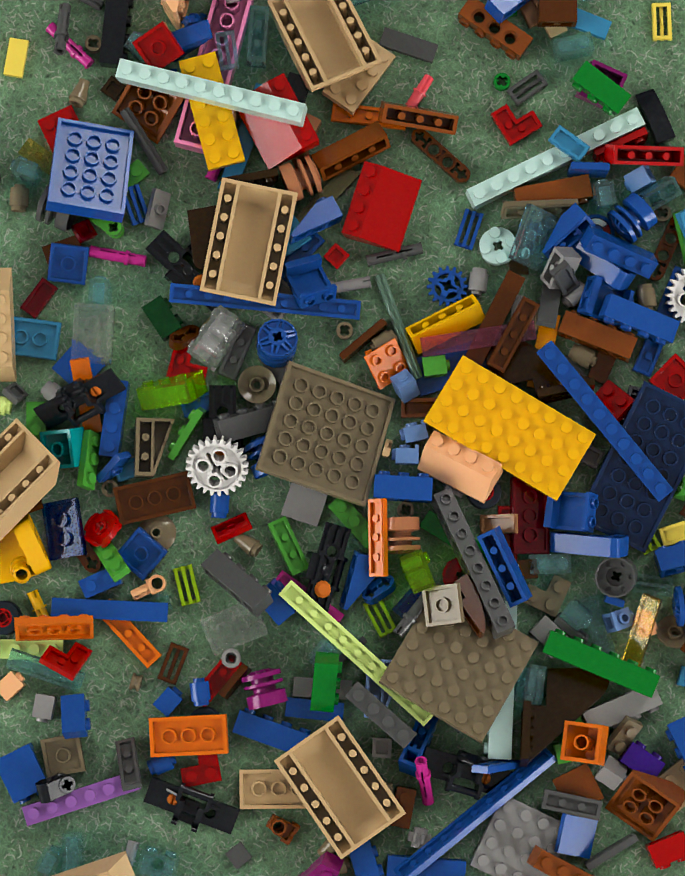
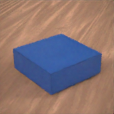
M605 595L603 599L604 602L621 608L625 604V601L621 598Z

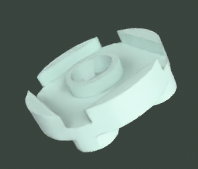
M492 227L486 231L479 242L481 256L487 263L494 266L509 263L517 252V240L513 233L502 227ZM501 242V246L503 247V249H498L497 251H495V246L493 244Z

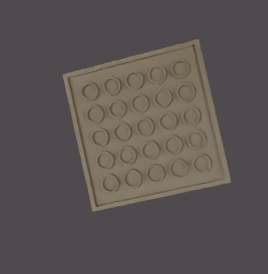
M288 361L255 470L365 507L396 399Z
M423 610L416 619L417 622L412 625L379 683L482 743L539 642L515 628L512 633L494 640L486 621L485 633L480 639L466 620L463 623L426 627Z

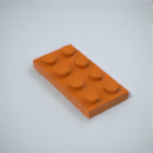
M62 614L59 616L40 615L39 617L22 615L14 617L16 641L94 639L93 615L80 614L78 616H69Z
M227 714L148 718L151 757L229 753Z

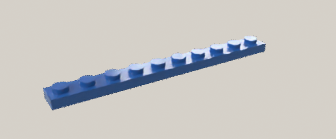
M170 283L169 302L353 320L360 319L361 301L333 299L329 302H322L300 309L293 294L278 293L276 306L202 292L199 291V285Z
M550 340L540 348L536 354L654 498L660 502L674 489L553 341Z
M545 748L532 762L528 763L527 767L517 768L393 871L397 876L419 875L557 761L555 756Z

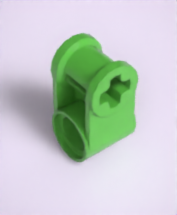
M88 218L100 230L102 229L113 239H119L124 235V227L119 222ZM113 226L117 227L118 231H112L111 228Z

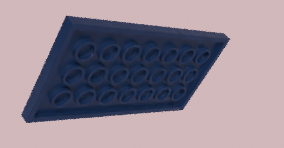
M643 381L621 426L674 490L658 502L611 445L588 492L597 494L599 500L594 529L608 536L614 534L629 535V546L645 553L685 474V400Z

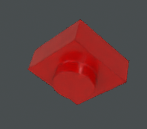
M337 243L323 256L336 270L350 257Z

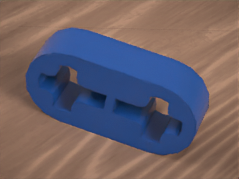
M388 574V577H379L370 583L362 592L365 603L374 605L391 594L396 589V582L393 576ZM369 593H372V594H374V596L371 597V596H368V594H369Z

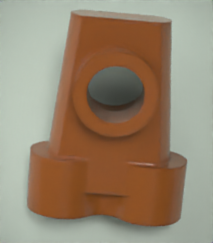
M272 814L266 823V827L275 835H278L281 838L280 841L286 845L291 843L294 835L300 829V825L296 822H289L275 814ZM281 822L279 827H275L274 824Z

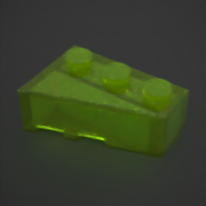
M198 370L173 377H163L157 381H153V379L143 381L142 385L136 388L141 409L144 411L191 403L208 392L203 371Z
M419 549L398 558L405 579L410 584L414 594L436 586L428 567L430 559L426 551L422 552Z

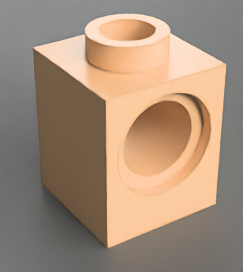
M10 671L0 680V695L6 701L11 700L26 686L24 682L26 680L19 671L16 673L15 671Z

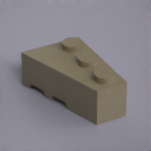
M135 419V478L154 477L175 419Z

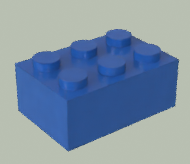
M379 471L378 474L374 475L373 499L387 498V501L431 503L433 478L425 473H417V477L410 476V473L398 472V475H390L389 471Z

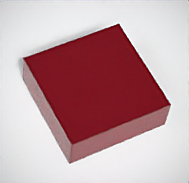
M89 219L76 223L71 227L80 244L98 235Z

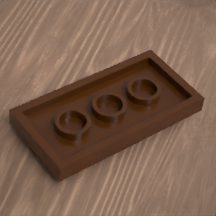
M188 471L113 488L120 523L126 525L195 509L196 503L190 477H187Z

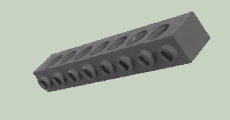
M449 488L433 494L431 504L464 575L468 574L479 594L485 621L494 640L512 633L515 624L452 489Z

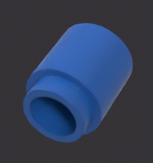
M221 491V496H218L217 492H214L212 496L210 495L211 518L226 519L227 514H229L230 495H226L224 491Z
M205 678L193 679V683H189L191 702H194V706L209 705V700H211L209 681H205Z
M175 756L150 757L151 760L147 761L152 776L174 769V764L177 763Z

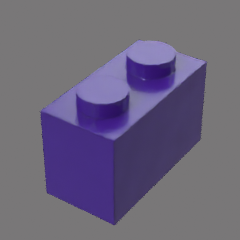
M638 740L635 743L631 742L618 761L631 770L634 769L657 777L665 765L661 761L663 757L654 751L652 754L645 750L647 746Z

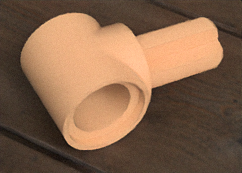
M153 575L145 580V584L131 590L130 593L132 598L137 601L149 594L155 595L164 591L167 587V581L161 575ZM156 578H160L163 582L160 589L153 587V580Z

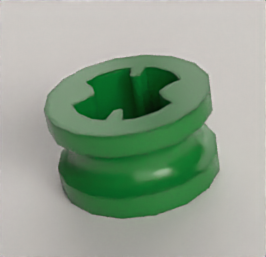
M506 73L497 74L493 81V85L498 91L507 90L511 83L510 77ZM497 79H506V85H498L497 83L499 82V80Z

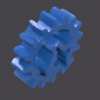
M446 266L444 271L439 267V273L433 271L432 275L434 278H428V281L431 283L427 285V289H431L428 296H434L432 302L434 303L438 300L440 307L443 303L447 307L450 303L453 304L457 300H461V295H467L463 291V289H468V285L464 284L467 278H461L463 272L456 273V267L452 271L449 270V266ZM443 275H448L447 278H444V279H440V278H439V277H441V276H443ZM454 278L458 280L460 287L455 284ZM450 283L451 288L448 291L444 290L445 286L443 285ZM435 286L436 288H439L441 292L440 296L436 293ZM451 294L457 295L454 298L446 299Z

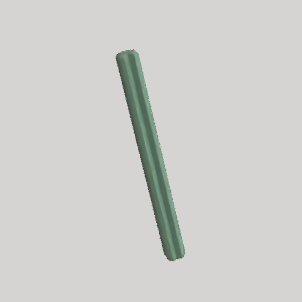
M384 273L375 276L379 291L411 375L415 380L423 377L386 277Z

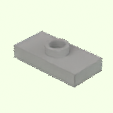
M152 188L144 225L157 230H163L171 198L170 193Z

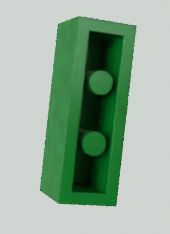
M587 60L581 64L569 80L573 83L572 87L575 90L586 93L588 100L594 104L599 103L603 107L602 110L610 116L612 114L614 116L617 115L632 96Z
M316 651L310 711L333 713L334 705H338L339 693H336V689H340L341 678L337 677V675L342 673V662L339 661V653Z

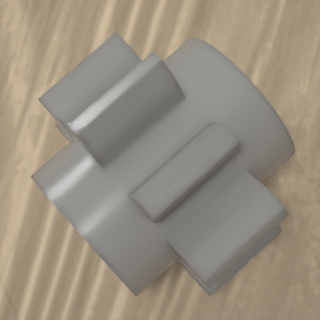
M414 826V830L408 833L407 841H411V847L420 849L431 840L432 836L428 834V829Z

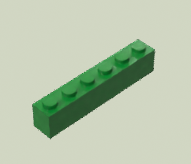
M555 628V631L549 630L541 650L542 653L652 698L660 676L656 674L657 670L647 666L645 669L638 667L639 663L628 659L627 662L621 660V655L612 651L609 654L602 652V647L593 643L591 646L583 644L585 640L573 636V639L565 636L566 632Z

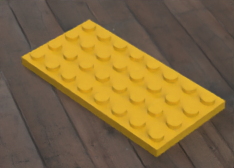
M464 355L423 421L467 448L501 463L503 470L555 501L560 497L596 436L592 431Z

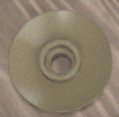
M255 365L248 367L241 373L238 380V389L246 401L255 404L264 403L273 396L276 390V380L268 368ZM255 382L261 383L259 389L254 388Z
M167 516L143 520L139 525L165 549L170 548L175 541L176 527ZM155 529L160 530L159 536L153 535Z
M674 615L664 617L658 622L656 635L660 642L670 648H681L685 643V624L684 626L677 627Z

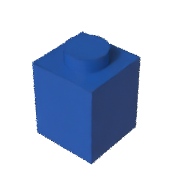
M168 686L153 705L168 717L184 700L181 697L183 693L175 686L173 688Z

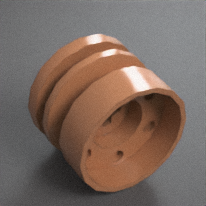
M309 155L303 156L306 165L302 164L300 158L296 159L298 167L296 169L293 168L290 162L278 166L285 189L298 193L296 202L304 199L303 190L305 189L310 196H313V186L318 194L323 192L318 169Z
M419 517L387 518L388 553L410 554L421 550V545H412V541H420V537L411 535V532L420 530Z

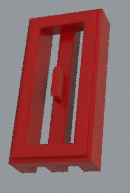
M246 512L211 527L217 544L253 529Z

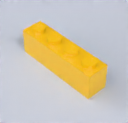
M471 294L406 327L405 330L412 346L419 355L482 323L485 315L479 301L474 294Z

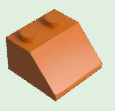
M565 720L560 760L604 766L609 727Z

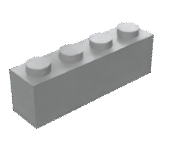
M655 689L652 698L631 690L589 708L582 714V718L585 723L612 726L614 729L617 728L626 715L633 719H638L642 717L641 713L648 711V713L659 710V706L663 703L657 689Z

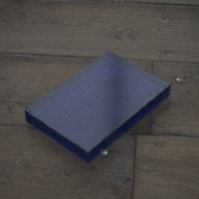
M79 497L43 504L42 512L49 560L56 561L87 555Z

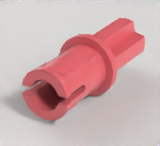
M425 74L417 88H413L414 91L405 105L418 107L423 97H426L425 93L434 80L430 75Z

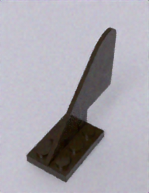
M277 168L224 178L273 187L275 182L278 181ZM216 205L187 210L193 263L200 270H204Z
M500 329L485 358L486 362L490 358L504 329ZM523 340L520 342L504 373L488 365L489 371L511 384L533 380L536 393L535 398L545 404L573 398L536 354L539 349ZM580 374L594 391L596 385L594 377L589 378Z
M548 668L546 706L531 705L532 701H523L519 767H527L529 762H532L541 751L564 731L565 720L576 721L606 692L609 680L580 668Z

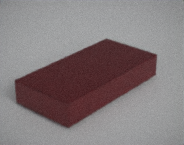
M42 277L20 308L37 319L58 288Z

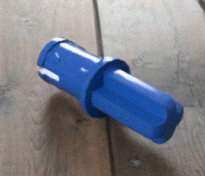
M191 13L183 17L181 24H184L185 27L203 21L207 15L204 13Z

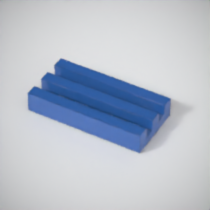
M139 184L129 186L127 192H129L138 220L136 221L127 197L125 208L131 225L134 226L145 222L147 207ZM133 190H135L144 218H142Z
M465 209L454 243L455 246L472 251L484 214ZM469 214L471 215V218L466 230L463 243H460L459 240L463 231V227L467 215ZM478 217L470 246L466 245L474 218Z

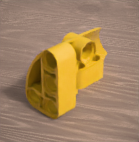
M29 513L0 541V584L14 581L23 584L28 582L31 577L52 569L45 547ZM23 569L27 573L25 575H19L17 574V571Z

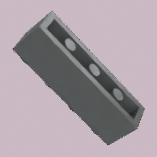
M273 399L270 404H255L252 409H237L234 414H229V412L219 414L218 418L213 419L217 440L224 436V441L226 442L229 438H232L231 441L267 432L276 399Z
M216 549L201 564L205 574L253 615L258 617L274 602L270 595L272 593L266 585L261 586L253 574L248 575L240 563L235 564L228 553H222Z
M358 681L344 695L401 747L405 748L417 735L413 729Z

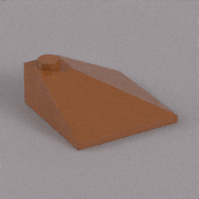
M127 84L111 113L125 122L120 112L129 107L148 138L154 143L159 144L185 98Z
M633 769L605 808L654 842L682 806L685 800V790L672 781Z

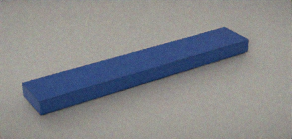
M675 265L670 279H677L675 273L682 275V268ZM669 279V281H668V283H667V286H672V285H673V284L670 282V279ZM665 288L656 312L673 318L672 316L675 311H668L672 305L666 304L670 297L665 296L671 290ZM648 337V339H645L632 371L650 378L663 346L656 344L652 338Z
M52 598L51 616L88 614L89 616L93 615V619L168 622L169 603Z

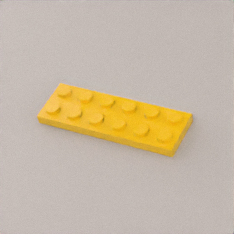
M215 51L178 61L181 73L224 83ZM189 99L208 171L246 162L232 110Z

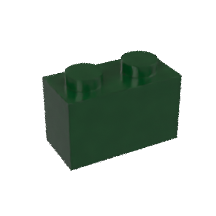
M160 295L141 308L162 340L166 341L171 333L182 328L181 324L183 321L178 314L174 315L170 309L173 306L167 298L163 299Z

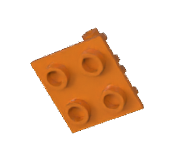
M395 338L373 351L369 349L364 352V359L379 390L391 384L390 377L400 371L407 369L410 372L406 359Z

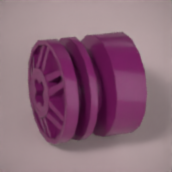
M280 668L262 669L251 672L241 678L242 683L251 681V686L243 687L244 691L253 690L254 693L246 698L249 710L288 701L285 688H276L275 684L282 682L283 678H273V675L281 673Z

